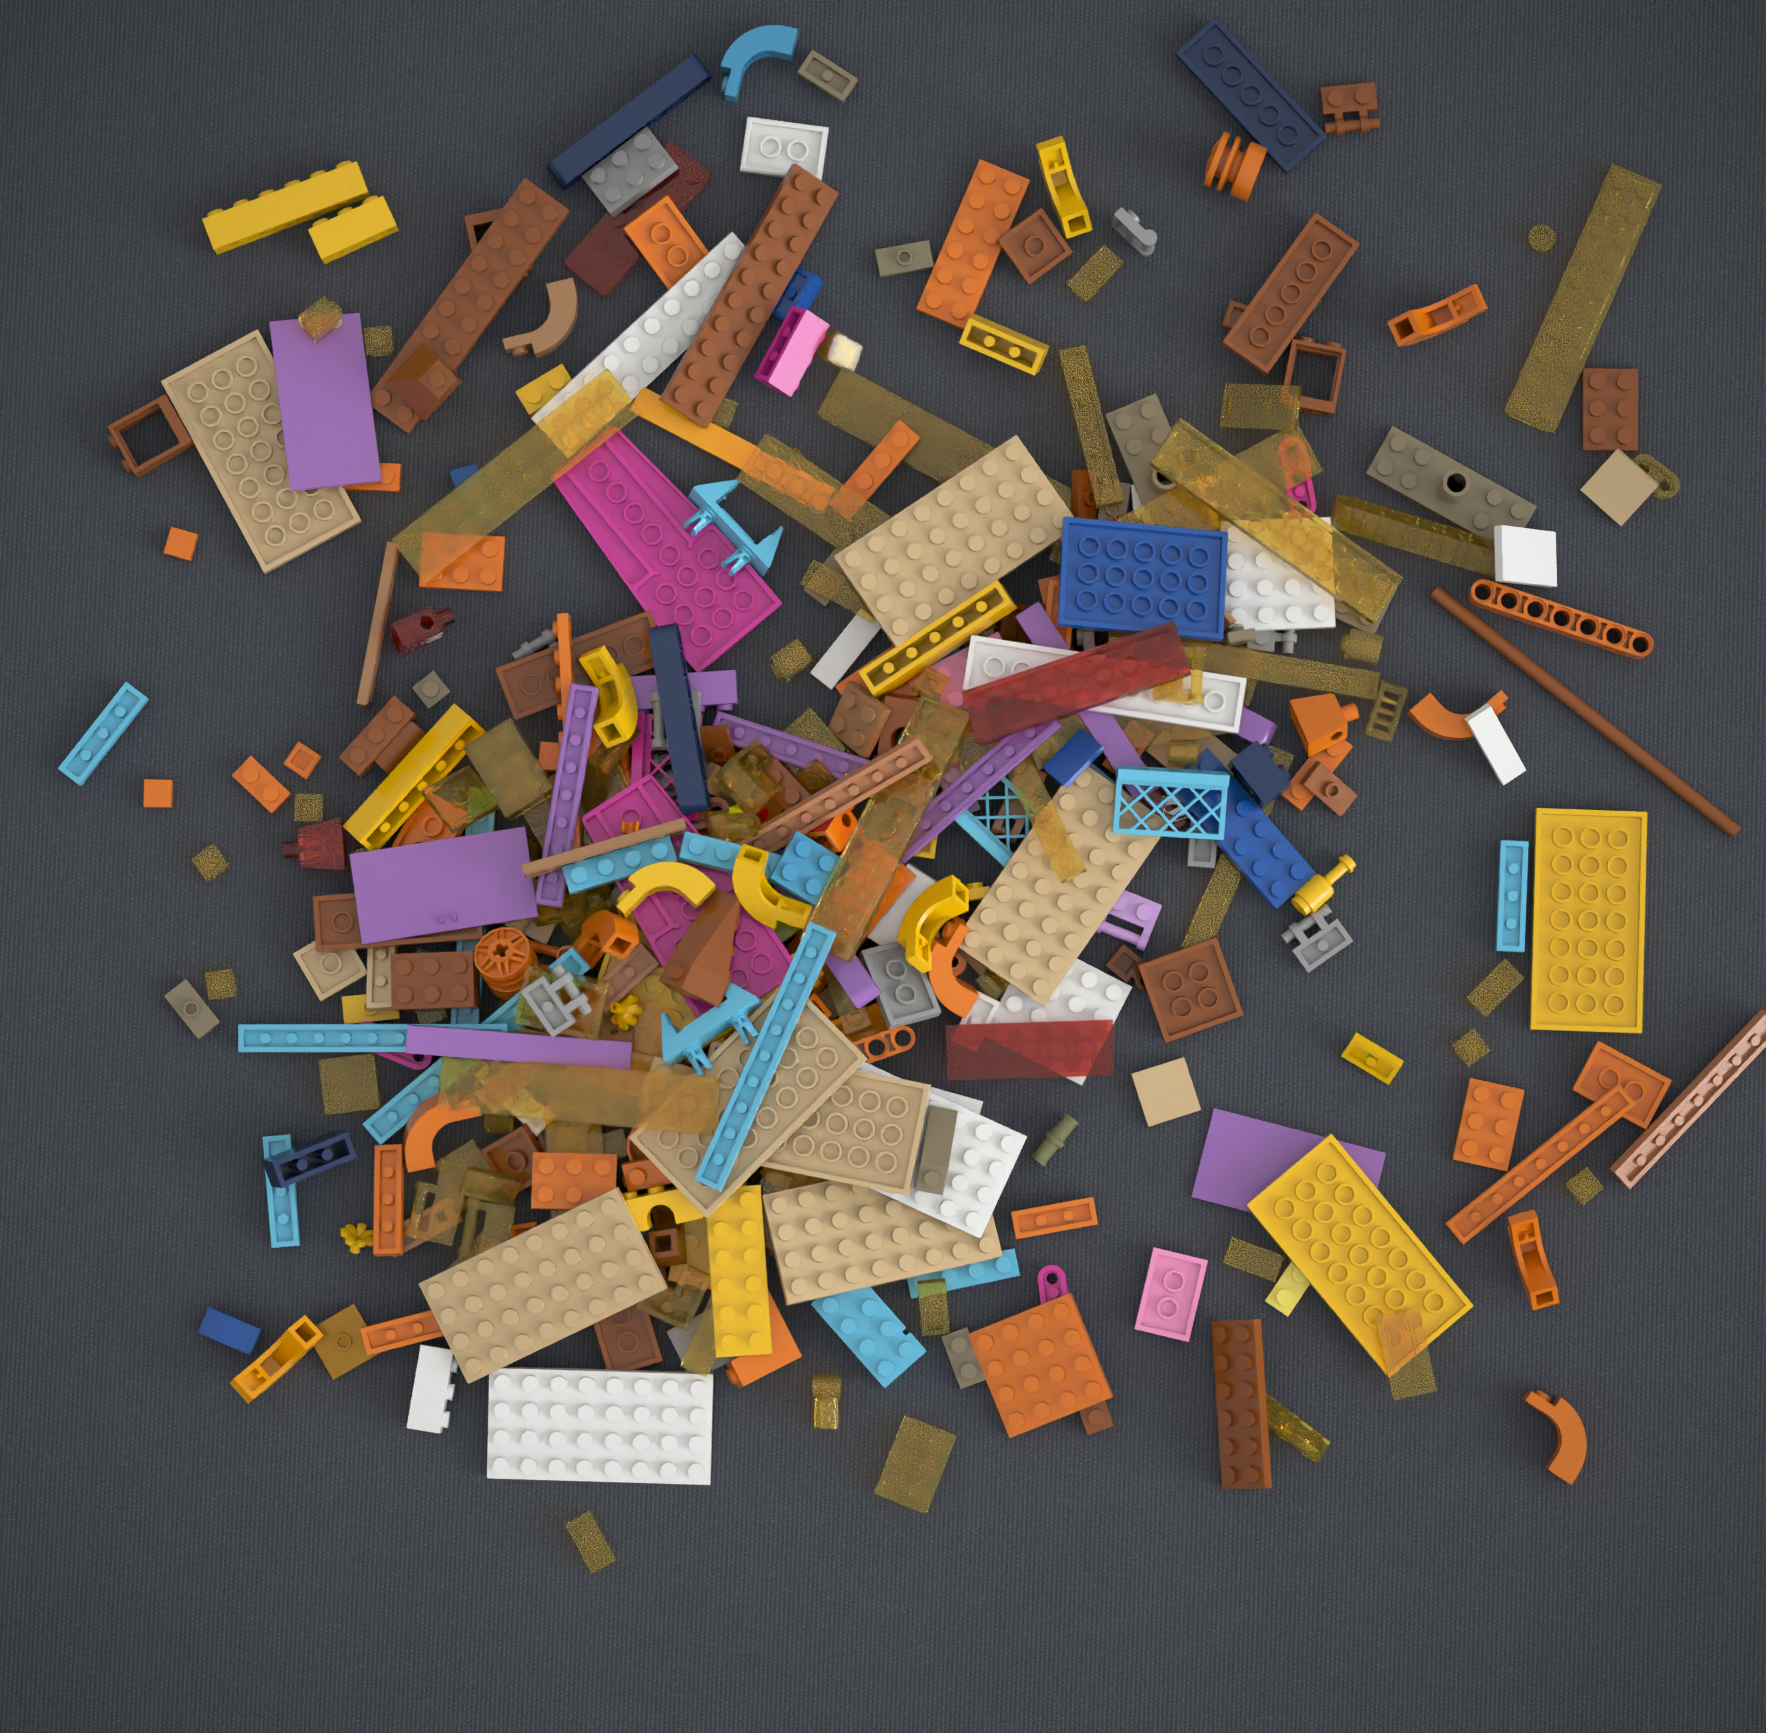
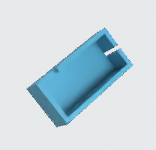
M871 1287L819 1298L811 1303L815 1310L884 1388L927 1351L911 1332L907 1335L902 1332L906 1329V1326Z

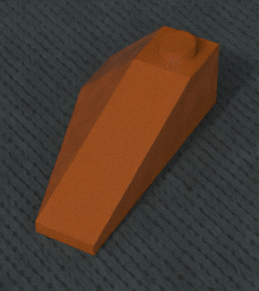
M716 889L671 953L659 979L671 991L716 1007L720 1006L731 981L732 973L729 970L731 957H734L735 952L733 947L734 932L738 929L741 903L736 895Z

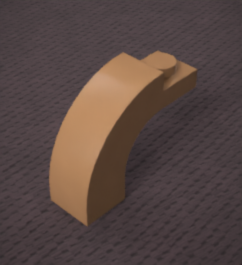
M573 277L546 284L550 299V313L547 320L535 331L504 338L503 343L507 354L512 353L513 356H521L529 353L528 349L533 348L537 359L555 351L567 340L578 316V296Z

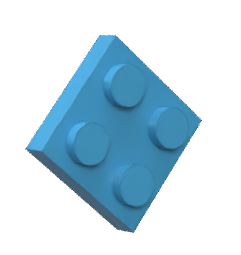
M795 831L768 880L816 908L844 859L799 831Z

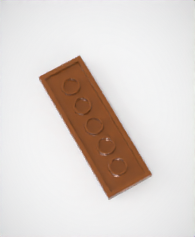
M1315 212L1221 345L1266 376L1360 243Z
M645 611L572 639L574 683L595 687L578 659L582 654L605 645L616 664L623 663L629 676L654 668L648 630L651 627H656L651 611ZM559 645L495 668L514 720L562 703L561 693L556 691V676H560V665H555L554 649L559 648Z
M355 893L313 896L317 953L480 940L483 937V926L362 945Z
M1261 1319L1211 1321L1222 1489L1272 1488Z

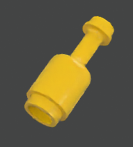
M1344 854L1338 858L1339 864L1326 876L1322 877L1319 874H1315L1294 893V897L1291 899L1294 907L1301 914L1307 916L1310 912L1314 913L1334 894L1332 884L1346 871L1351 873L1356 867L1351 857Z

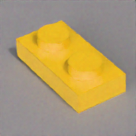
M560 364L515 391L529 416H532L572 379L563 364Z
M1357 1032L1341 1055V1057L1388 1085L1404 1062Z

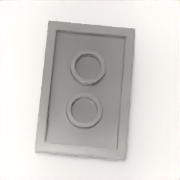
M646 126L582 175V177L611 216L615 218L679 168Z
M897 941L862 950L859 954L863 966L882 993L876 997L888 1030L937 1017L941 1013L927 974H922L907 962L905 957L906 949Z

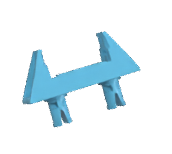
M738 480L694 486L688 499L699 511L683 522L685 530L697 524L690 534L696 536L705 526L713 523L737 549L731 556L721 562L722 569L734 563L735 565L728 573L729 576H733L745 564L749 563L761 577H764L771 566L783 527L780 526L775 532L763 538L756 545L736 521L718 505L722 500L726 499L730 492L736 489L739 484Z
M730 982L725 993L727 1000L721 1002L719 1007L714 1006L685 1026L682 1031L675 1026L668 1014L662 1013V1052L664 1062L673 1067L687 1057L699 1077L704 1076L705 1073L700 1062L709 1070H712L714 1067L701 1049L702 1046L732 1025L740 1035L744 1045L750 1044L751 1041L746 1030L756 1039L759 1033L747 1016L764 1002Z

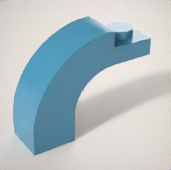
M765 25L754 28L735 40L727 50L721 63L722 73L730 74V76H724L721 92H725V100L732 103L737 102L743 75L754 61L765 57H774L792 62L798 39V29L782 25Z

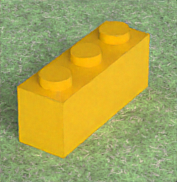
M377 195L365 199L362 202L363 205L354 209L352 207L344 208L337 213V217L330 220L323 218L312 224L313 227L308 229L324 265L399 231L383 196L379 198Z
M976 314L969 317L959 341L964 346L1034 376L1040 371L1050 347Z

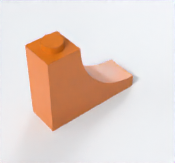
M769 1290L772 1354L737 1356L726 1363L728 1367L726 1370L727 1377L731 1384H736L738 1388H742L802 1357Z

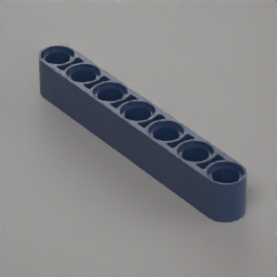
M695 54L688 57L548 164L546 169L562 190L570 188L583 178L582 175L646 126L648 128L705 86L713 76Z
M677 622L651 627L648 630L679 808L682 815L710 810L711 801L681 632Z

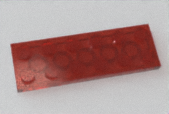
M672 140L664 146V149L679 169L615 218L607 211L563 262L566 267L604 299L610 295L643 257L622 227L665 195L669 196L681 213L712 178V174Z
M1113 1020L945 1025L947 1081L1114 1076Z

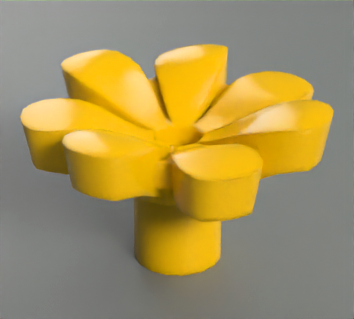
M625 995L619 1003L613 1002L610 1005V1011L615 1013L611 1017V1022L616 1026L619 1025V1028L623 1031L629 1029V1024L634 1026L637 1023V1018L634 1015H639L643 1011L641 1005H635L638 1002V997L635 995Z
M358 1223L357 1228L352 1224H347L345 1228L340 1230V1235L345 1238V1244L350 1246L349 1250L354 1254L360 1253L361 1247H365V1245L373 1246V1230H366V1224Z

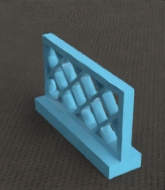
M1116 765L1113 834L1224 840L1227 791L1230 780L1228 772ZM1122 784L1134 785L1140 791V794L1127 803L1121 796ZM1139 785L1148 787L1142 790ZM1154 786H1160L1168 793L1157 805L1146 794ZM1167 787L1176 788L1172 792H1170ZM1182 788H1190L1196 797L1183 807L1174 795ZM1195 789H1204V790H1202V791L1198 794ZM1209 790H1221L1220 801L1210 808L1202 796ZM1144 796L1153 808L1141 818L1131 806ZM1172 798L1181 810L1168 819L1159 808ZM1200 800L1209 811L1196 821L1187 809ZM1122 801L1126 806L1120 810ZM1220 807L1218 817L1215 811ZM1128 809L1138 819L1130 828L1119 827V818ZM1157 811L1166 823L1159 829H1150L1144 821ZM1185 813L1194 824L1186 831H1178L1172 822ZM1211 814L1219 822L1218 833L1205 832L1200 826ZM1140 824H1142L1146 829L1137 828V827H1138ZM1170 826L1173 830H1164V829H1165L1166 827ZM1197 827L1201 832L1192 831Z
M1005 776L1001 779L1004 783L1005 796H989L988 790L985 796L978 799H985L986 816H974L966 810L954 820L1003 868L1014 854L1010 850V838H1025L1029 832V818H1038L1042 813ZM1008 788L1015 796H1008ZM1020 798L1024 802L1025 815H1009L1008 799ZM989 799H1005V815L989 816ZM1028 807L1035 815H1028ZM1009 818H1025V834L1009 835ZM978 819H986V827ZM989 819H1005L1006 835H994L990 831ZM998 838H1006V846Z

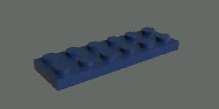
M1217 17L1213 18L1175 53V56L1257 144L1268 148L1266 154L1285 174L1291 171L1326 139L1327 135Z

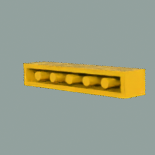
M350 160L341 162L336 165V169L329 172L325 170L317 171L310 175V179L305 181L293 180L284 185L285 188L281 190H267L260 193L257 199L251 201L243 199L235 202L233 208L225 211L223 209H216L207 214L208 217L202 220L213 250L217 255L371 197L357 161L353 163Z
M996 580L905 640L898 647L893 648L860 670L859 674L872 695L881 699L969 641L971 635H978L1017 609V606L1005 587Z
M454 703L349 818L343 827L369 851L379 850L486 731Z

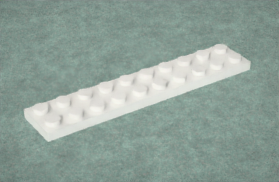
M730 232L531 417L532 421L567 459L576 453L633 400L643 387H647L689 347L745 248V245L733 232Z
M971 635L963 691L1238 734L1247 678Z

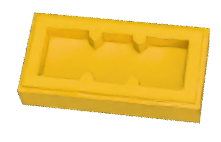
M366 994L342 997L344 1024L400 1019V1012L368 1011L366 1009Z

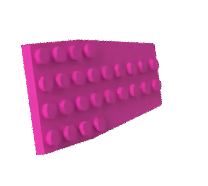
M609 427L552 475L554 484L644 611H651L655 624L661 626L677 622L681 632L685 660L695 672H703L783 605L749 563L745 564L733 576H729L728 573L735 565L734 563L722 569L721 562L731 556L737 549L713 523L705 526L696 536L690 534L697 524L685 530L683 522L691 518L699 509L617 427Z
M652 775L644 776L585 814L582 818L583 825L593 843L625 835L620 832L622 820L629 823L639 821V830L684 818L687 832L699 834ZM683 834L670 838L678 863L689 865L702 872L716 885V889L736 895L733 887L732 873L678 861ZM628 878L615 882L621 894L627 889L630 891L634 889L629 884ZM660 891L648 896L632 912L663 969L671 953L711 896L696 910L681 895L671 891ZM741 905L738 929L734 932L733 947L735 952L730 962L729 971L732 973L730 982L761 999L781 986L793 959L774 930L752 917ZM681 995L696 1018L714 1007L713 1005ZM724 995V998H723L722 1002H724L725 1000H727V998L725 997V995Z

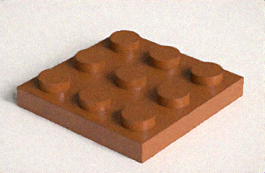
M1216 936L1137 964L1165 1043L1244 1015Z

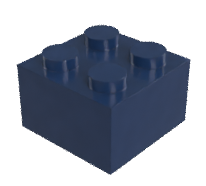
M1256 740L1231 759L1228 767L1262 810L1288 790L1291 785L1289 782L1291 776L1282 764L1277 766L1272 760L1274 754L1265 743L1260 745Z

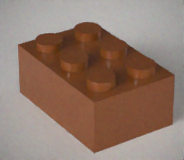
M474 951L390 954L392 1010L401 1012L480 1009V973L475 966Z

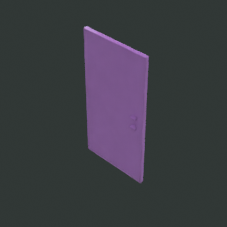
M360 313L269 322L290 491L381 482Z
M526 827L349 854L362 945L539 917L537 904L534 903L535 889L533 878L525 879L521 866L530 862Z
M1214 1108L1191 1197L1250 1212L1245 1205L1325 1137ZM1338 1141L1374 1186L1378 1188L1386 1153Z

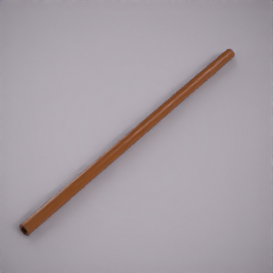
M1438 586L1429 596L1733 838L1739 832L1741 827L1447 592Z

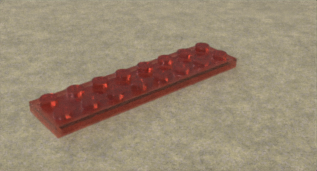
M1172 621L962 691V695L980 746L1190 676L1192 673L1175 622Z

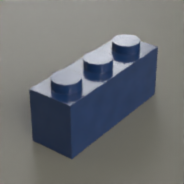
M336 1130L262 1161L271 1186L283 1188L355 1159L357 1156L348 1131Z

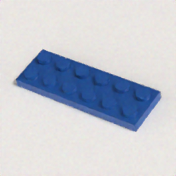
M1209 748L1202 751L1183 768L1226 771L1230 775L1227 791L1224 840H1214V842L1273 910L1280 907L1316 874ZM1168 787V788H1169L1170 791L1172 792L1176 787ZM1182 788L1175 794L1183 806L1196 797L1190 788ZM1195 789V790H1196V792L1199 794V793H1200L1202 790H1204V789ZM1209 790L1202 796L1210 808L1220 801L1221 790ZM1200 800L1187 809L1196 821L1209 811ZM1220 807L1215 811L1218 817ZM1211 814L1200 825L1208 833H1218L1219 822Z

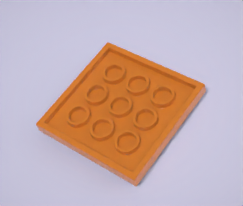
M1072 1293L968 1334L1009 1438L1113 1397Z

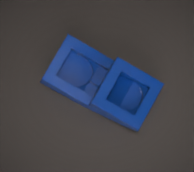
M208 1307L198 1333L253 1356L263 1329L241 1319L234 1318L215 1308Z

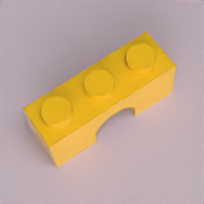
M664 1185L648 1188V1193L637 1195V1191L622 1193L640 1232L649 1230L652 1227L650 1212L652 1207L656 1205L669 1207L674 1213L676 1224L705 1217L676 1186L665 1189Z

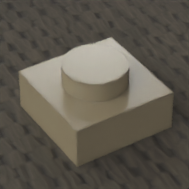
M434 670L412 687L429 710L451 694Z

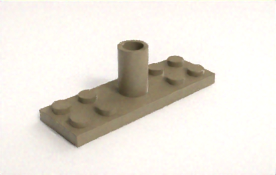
M1156 393L1105 414L1106 421L1150 525L1214 531ZM1162 471L1170 475L1171 481L1168 485H1163L1158 481V472Z
M1394 426L1390 429L1365 474L1495 547L1494 526L1506 525L1525 528L1537 507ZM1447 482L1456 483L1460 492H1452L1448 488Z

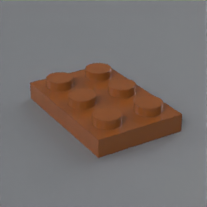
M1583 368L1582 452H1615L1618 448L1622 452H1637L1638 369Z

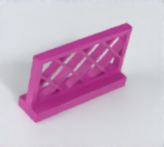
M638 712L632 743L631 785L646 775L655 777L661 772L669 780L662 787L667 791L672 785L675 786L674 776L670 778L663 770L671 761L670 754L659 765L653 760V752L655 751L651 749V740L654 739L653 714ZM678 799L674 801L677 806L679 805ZM699 812L685 815L691 823L699 822Z

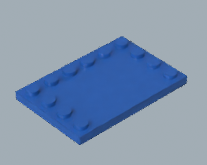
M1063 517L1057 627L1221 642L1224 637L1228 532Z

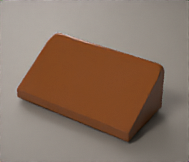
M411 720L374 762L390 774L426 733Z

